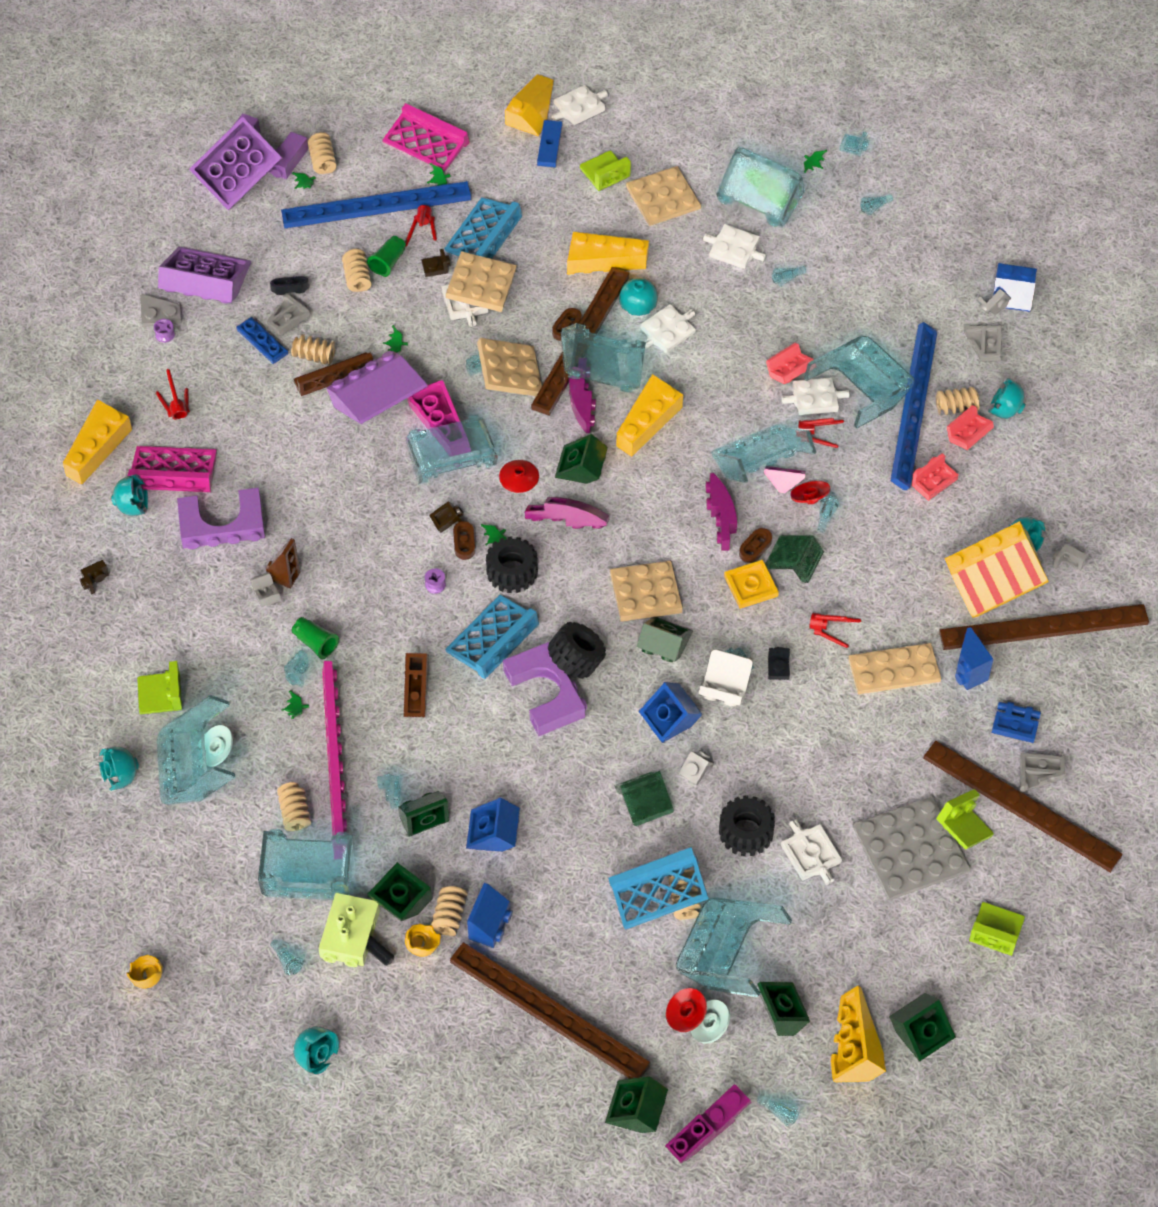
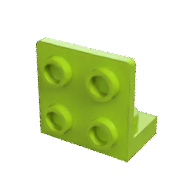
M607 151L580 164V169L595 188L601 191L630 177L631 161L627 156L618 160L612 151Z
M169 661V670H165L163 674L137 677L139 713L141 715L182 710L181 678L177 661Z
M975 789L947 801L936 818L964 849H969L991 838L994 834L972 811L977 804L975 802L980 796Z
M982 902L969 941L1012 956L1025 916Z

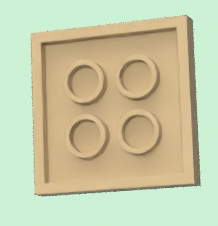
M678 166L626 183V188L649 226L701 209V204Z
M461 251L446 292V298L502 312L517 265Z
M479 338L477 346L486 389L537 396L542 385L534 346Z
M671 561L610 569L621 622L682 613V604Z

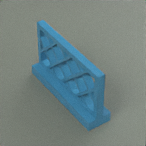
M481 197L446 245L445 251L459 256L461 251L469 253V250L479 248L474 255L492 259L522 218L520 204L512 202L511 205ZM483 204L491 207L483 211L480 210ZM501 210L506 211L504 214L498 216L496 214V212ZM494 213L495 217L484 220L483 216ZM481 217L482 221L471 223L472 219ZM497 222L494 227H487L488 224ZM485 227V230L476 233L474 231L476 228ZM472 230L473 234L462 237L464 231ZM488 235L485 240L478 241L479 237ZM476 240V243L465 245L466 241ZM454 244H463V247L457 249L452 248Z
M499 595L445 650L457 660L476 670L483 679H486L539 625L537 612L531 608L527 611ZM501 602L507 606V610L496 611L495 609ZM508 615L509 621L497 623L496 617ZM511 615H523L520 619L511 621ZM485 618H494V623L482 625V621ZM509 627L506 633L498 634L497 628ZM484 630H495V635L483 636ZM480 631V637L468 639V635L471 632ZM496 641L492 647L484 648V642ZM481 643V649L469 650V644ZM458 645H466L467 651L457 652L454 649ZM482 654V657L476 663L470 660V656Z
M692 847L608 878L625 930L709 899L700 871L699 861ZM694 866L695 872L691 879L682 876L685 869ZM669 875L675 877L670 887L661 884L664 877ZM679 880L688 883L683 893L675 890ZM647 883L654 885L649 895L641 892L643 885ZM693 885L701 889L702 894L691 897L688 895ZM659 887L667 890L663 900L654 897ZM628 890L633 892L629 902L621 900L620 893ZM672 893L681 896L678 903L673 905L667 903ZM638 895L647 898L642 908L633 905ZM651 900L660 904L657 911L652 913L646 911ZM630 908L639 912L635 919L627 921L626 915Z

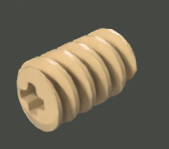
M325 132L315 133L308 140L313 170L318 174L332 173L336 169V163L330 136Z
M351 249L342 257L347 287L353 292L367 291L371 287L366 255L361 249Z
M302 334L300 338L296 336L293 340L291 354L292 357L299 356L300 359H305L306 357L308 361L314 360L316 363L321 361L324 365L327 363L331 365L335 354V342L331 341L330 345L327 346L326 339L320 344V338L317 337L315 342H313L312 336L305 340V334Z
M969 387L968 390L961 388L960 391L953 389L952 392L945 390L944 393L938 391L936 394V406L939 415L941 410L944 411L945 415H948L949 409H951L953 414H956L957 408H959L960 413H963L964 407L968 409L972 405L976 406L977 411H979V395L974 387Z
M295 782L281 785L277 789L282 811L283 825L285 826L284 829L287 831H298L311 825V819H309L310 814L307 811L308 804H306L307 799L304 796L305 789L300 788L299 784Z
M685 870L682 876L691 879L695 871ZM670 876V878H669V885H670V886H671L673 880L675 879V877H673V876ZM679 880L675 890L683 893L688 883ZM693 885L688 895L691 897L698 896V888ZM672 893V905L678 903L681 896ZM697 903L675 911L674 916L679 920L697 918L700 916L698 910L701 908V904Z
M454 886L440 889L433 921L431 922L436 933L448 936L456 935L455 930L460 927L458 921L462 919L460 914L464 911L462 906L466 904L464 898L468 896L466 890Z

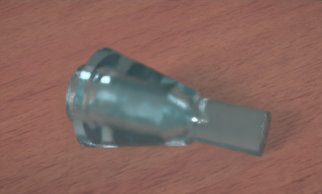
M891 194L883 197H863L860 203L861 211L871 215L884 204L892 202L893 197Z
M805 266L795 269L775 268L772 273V280L781 287L796 276L805 274L806 268Z
M827 495L820 499V521L817 531L825 532L827 523L840 505L833 496Z
M278 940L271 942L270 946L277 953L285 974H297L302 969L303 959L284 948Z
M762 1094L758 1097L757 1103L768 1108L785 1126H789L790 1123L794 1124L798 1119L799 1111H797V1105L771 1100Z

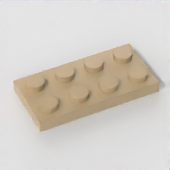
M931 643L849 655L848 657L858 694L941 682Z

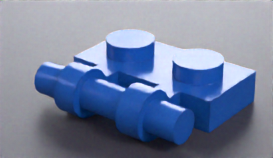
M999 701L997 709L1005 711V713L996 712L991 733L1034 743L1039 721L1032 720L1031 718L1039 720L1041 711L1033 710V707L1030 706L1025 708L1014 705L1013 702L1008 701V703ZM1012 713L1022 715L1024 717L1012 715Z

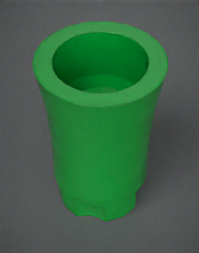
M397 236L390 237L367 259L370 270L383 277H388L405 250L406 243L404 240Z
M300 617L292 626V633L297 636V639L308 646L322 660L326 659L338 646L339 636L322 628L312 620Z

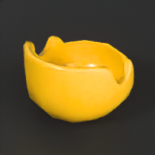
M415 924L405 933V945L416 956H429L440 945L441 935L434 931L432 925Z
M144 955L130 963V970L126 972V975L134 986L142 989L151 988L160 981L163 966L156 957ZM144 971L148 977L147 979L143 978Z

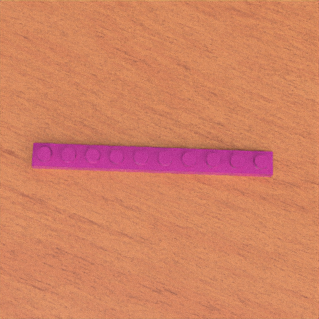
M324 661L322 677L334 859H343L344 851H348V838H344L343 833L347 831V820L342 818V812H345V799H341V793H344V780H340V774H343V762L339 761L338 755L342 754V744L337 742V737H340V724H336V718H339V705L335 706V700H338V687H334V682L337 681V670L333 669L332 661Z

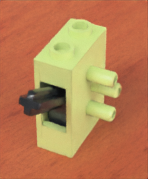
M335 893L319 945L320 957L330 963L341 961L349 967H357L358 965L364 966L369 951L385 966L390 965L395 958L394 955L373 938L380 913L379 904L374 900Z

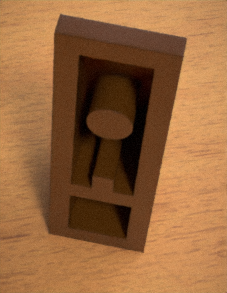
M293 538L276 554L273 561H269L266 567V572L271 574L273 582L290 589L300 574L296 543Z
M406 653L403 717L425 718L429 655L427 653Z

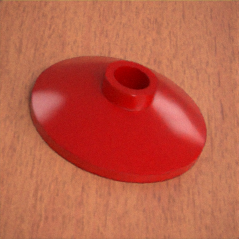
M513 460L501 468L499 481L508 491L523 493L537 485L539 472L535 465L528 461Z
M810 481L795 487L791 491L790 496L795 502L815 504L827 496L831 488L827 482Z
M686 988L677 992L670 999L666 1008V1020L669 1026L678 1032H689L698 1027L707 1012L705 996L694 988Z

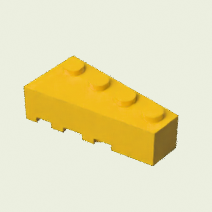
M573 232L567 260V275L579 272L592 273V271L609 272L611 267L623 271L646 269L649 255V240Z
M652 374L619 428L616 446L632 457L683 408V394Z
M97 399L63 461L66 476L83 484L132 431L129 416Z

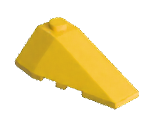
M537 74L513 97L505 109V125L539 136L543 129L544 120H547L554 80Z
M856 986L841 995L837 1021L842 1024L839 1034L834 1036V1042L839 1043L837 1054L831 1055V1070L834 1082H866L886 1071L884 1052L863 991L860 986Z

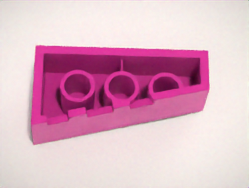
M443 380L427 385L428 387L407 398L411 409L452 460L472 453L467 436Z

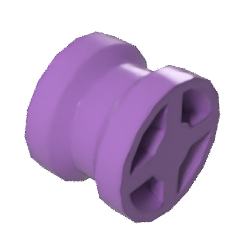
M160 319L155 322L154 331L158 341L166 343L174 338V327L170 320Z
M437 568L428 570L425 574V588L433 594L442 592L446 587L444 572Z

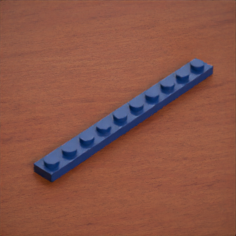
M468 181L281 209L284 229L417 209L421 205L430 207L471 200Z
M925 322L919 324L890 480L902 490H908L911 487L937 338V331Z

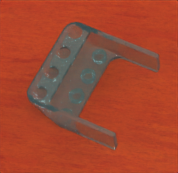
M859 336L809 362L804 379L808 381L827 370H838L873 402L858 411L854 423L856 429L894 409L911 390L915 382L910 373L868 336Z
M778 424L711 451V455L726 478L746 483L748 482L746 472L758 471L762 465L775 464L778 462L777 459L792 457L795 455V452H804L811 455L817 452L809 430Z
M208 695L160 730L157 736L160 800L163 804L174 805L202 801L235 778L234 772L219 767H213L207 772L205 727L212 718L230 706L229 701Z
M717 897L710 898L703 904L676 961V969L680 974L710 990L759 997L760 991L750 978L729 975L750 927L754 923L765 921L791 925L792 919L781 905Z

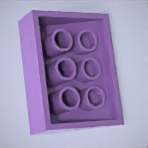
M242 117L189 170L229 210L282 157Z
M178 246L159 266L158 288L164 289L166 292H180L186 296H200L205 300L214 299L219 300L221 303H232L239 294L251 261Z
M389 351L377 360L366 363L361 369L350 372L345 378L334 381L326 389L335 409L359 424H363L428 386L401 355L394 351Z

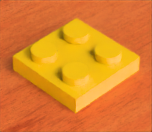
M763 560L724 572V578L740 609L778 597L779 592Z

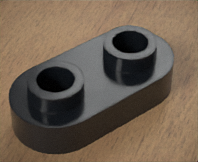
M305 276L276 278L270 282L271 292L276 295L293 292L298 294L304 293L309 288V280Z

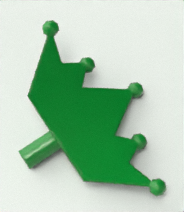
M827 150L816 151L810 157L805 155L804 157L807 160L804 162V173L808 169L813 171V167L823 169L820 160H825L822 155Z
M430 163L433 168L430 174L434 176L427 183L438 184L437 186L446 185V178L451 177L450 174L444 175L442 168Z
M292 173L297 177L294 181H299L294 189L301 187L303 189L307 187L310 189L314 184L313 180L316 179L315 176L309 178L303 173Z
M392 325L394 333L389 334V337L392 339L383 342V344L391 347L388 351L398 353L401 351V345L408 346V342H402V334Z
M481 524V527L486 530L484 536H489L487 543H485L486 546L495 541L499 543L501 538L507 539L503 535L506 529L499 531L495 526Z
M290 690L289 693L292 698L286 701L290 702V704L281 709V711L290 712L288 715H293L291 719H294V717L302 714V709L309 708V705H302L301 697Z

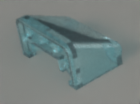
M737 147L716 195L718 200L725 205L728 203L732 204L735 200L765 214L767 222L771 226L783 228L802 198L805 189L803 178L796 171L745 148Z
M578 323L562 329L561 344L564 372L568 374L569 378H583L618 387L620 391L628 393L640 388L646 342L635 340V344L627 342L626 339L619 341L589 333V329H585V325Z
M478 415L470 416L467 420L422 431L415 429L410 431L406 437V444L418 485L428 483V478L432 476L438 478V475L441 473L477 465V468H479L482 463L486 465V468L496 466L498 456L484 419Z
M279 829L263 831L258 883L262 895L266 897L334 900L335 893L350 896L353 835L338 832L332 836L331 841L288 839L286 834Z

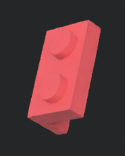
M797 343L790 345L766 361L770 376L783 384L791 382L794 378L807 372L808 369L815 365L813 358L801 353Z
M972 405L947 426L949 441L968 450L992 430L994 424L993 421L978 415L977 407Z
M943 453L938 457H933L923 468L919 467L913 473L912 486L928 501L958 480L959 475L945 463L946 456Z

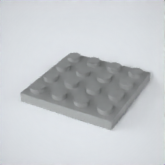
M933 796L853 824V829L888 900L970 872V868L955 838L936 819L941 811Z

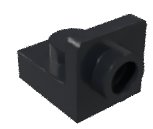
M769 648L768 680H789V648Z

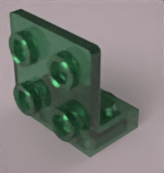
M781 535L765 566L767 569H793L801 582L809 583L824 551L814 535Z
M654 770L614 785L617 793L622 794L634 826H639L674 812L660 771Z

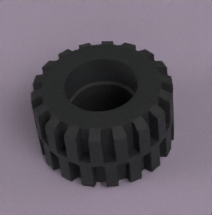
M511 536L506 540L501 538L499 543L495 541L492 547H489L488 554H486V572L489 582L492 581L494 588L499 586V591L502 592L504 589H507V593H512V590H516V593L521 592L520 588L527 590L528 584L532 586L534 579H537L538 558L532 544L529 545L527 540L521 541L520 537L512 539ZM507 561H518L521 563L516 568H507L502 564Z
M567 622L548 645V654L552 658L553 663L564 673L574 678L583 679L584 677H589L606 656V647L598 634L593 632L591 628L578 622Z
M748 795L740 799L738 796L734 798V802L730 800L727 802V806L723 807L722 814H720L719 835H721V842H725V848L728 850L732 848V853L737 854L739 851L741 856L746 857V853H750V856H755L756 851L760 854L764 851V847L767 849L770 846V841L772 842L774 835L775 816L774 813H771L772 808L769 805L765 806L766 802L764 800L757 801L755 796L750 799ZM740 820H751L759 827L753 831H743L735 824Z

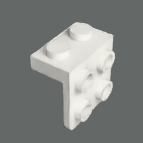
M717 649L713 650L705 681L700 686L699 694L704 695V698L707 700H722L724 704L729 706L740 705L745 697L753 661L750 658Z

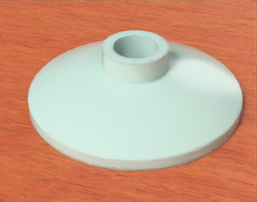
M218 725L211 728L204 735L199 746L202 752L200 760L204 765L209 767L217 766L229 755L233 744V736L229 728Z
M719 1000L707 1001L705 1018L698 1027L691 1030L694 1039L700 1043H712L719 1039L727 1030L730 1022L728 1007Z

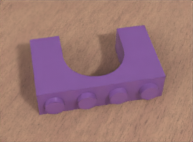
M242 113L235 122L236 124L244 117L260 132L259 119ZM290 132L284 142L275 149L282 159L268 173H271L276 178L287 179L308 151L307 137Z
M259 488L238 490L240 501L239 515L232 523L225 526H212L202 520L198 496L177 498L183 549L193 550L207 545L216 547L223 543L237 544L240 541L246 540L255 542L265 538Z
M549 642L503 660V671L511 686L532 678L544 677L554 681L560 688V692L555 699L529 710L530 721L538 736L585 718V710L587 709L584 698H580L577 694L578 689L575 682L570 681L569 675L560 670L549 656Z

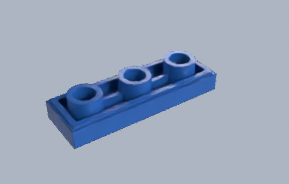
M544 120L537 166L556 168L562 121Z
M250 317L236 327L237 331L272 364L288 355V350L254 318Z

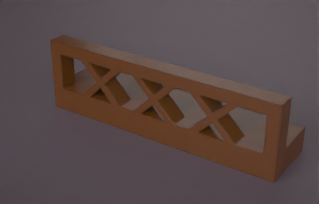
M365 352L293 379L294 384L301 396L329 387L334 381L345 378L354 370L361 369L366 363L373 361V356L371 352Z

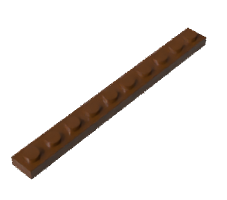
M611 267L531 404V410L550 416L569 383V374H574L578 368V359H583L619 297L621 288L628 281L629 272Z
M1144 604L946 628L940 629L939 635L943 650L962 648L966 631L970 627L983 645L1143 626L1149 624V619Z
M936 740L924 755L923 759L970 788L975 789L980 794L1111 873L1122 858L1123 854Z
M463 942L450 958L451 964L629 1079L641 1078L650 1067L648 1060Z

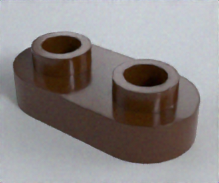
M576 308L566 309L552 326V336L558 341L568 340L582 319L581 312Z
M458 522L453 528L455 555L459 559L468 560L475 554L474 528L469 522Z
M765 528L756 529L740 546L739 557L741 560L747 563L757 561L771 546L772 533Z

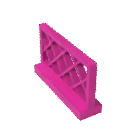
M406 103L401 108L402 114L382 139L384 143L428 164L432 163L442 168L443 171H446L461 149L470 143L467 132ZM404 120L410 122L412 125L405 128L400 127L401 123ZM421 128L427 131L426 134L418 136L415 133V130ZM413 131L414 137L403 139L402 133ZM393 135H401L402 140H390ZM440 136L442 141L431 143L430 137ZM429 139L430 144L418 145V140ZM416 141L417 147L411 149L405 147L406 143ZM447 144H457L455 149L447 151ZM444 145V152L434 154L433 148ZM427 149L432 151V155L423 156L420 151ZM447 156V160L443 165L436 162V158Z
M137 446L132 468L129 469L128 476L139 475L144 482L141 485L142 489L211 492V480L217 450ZM140 452L150 453L151 455L143 459L140 457ZM164 453L171 455L165 460L159 457ZM184 454L191 456L185 461L179 458ZM203 455L211 456V458L206 460L205 462H203L200 459V457H202ZM155 459L159 462L153 467L148 464ZM175 460L179 463L173 468L168 465ZM194 461H196L199 464L194 468H191L189 466V464L193 463ZM143 466L147 468V470H138ZM165 467L167 471H160L159 469ZM182 468H185V469L187 470V472H183V471H179V470H181ZM205 469L208 473L199 471Z

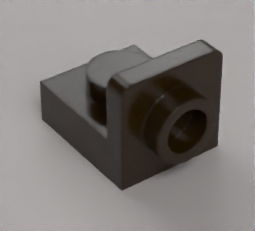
M440 249V256L421 259L425 277L447 274V267L451 266L449 255H445L444 249Z
M449 501L429 515L440 533L457 521H464L462 509L458 505L454 506Z
M104 560L81 569L82 578L79 580L84 590L88 589L91 595L94 594L95 591L92 583H99L109 576Z

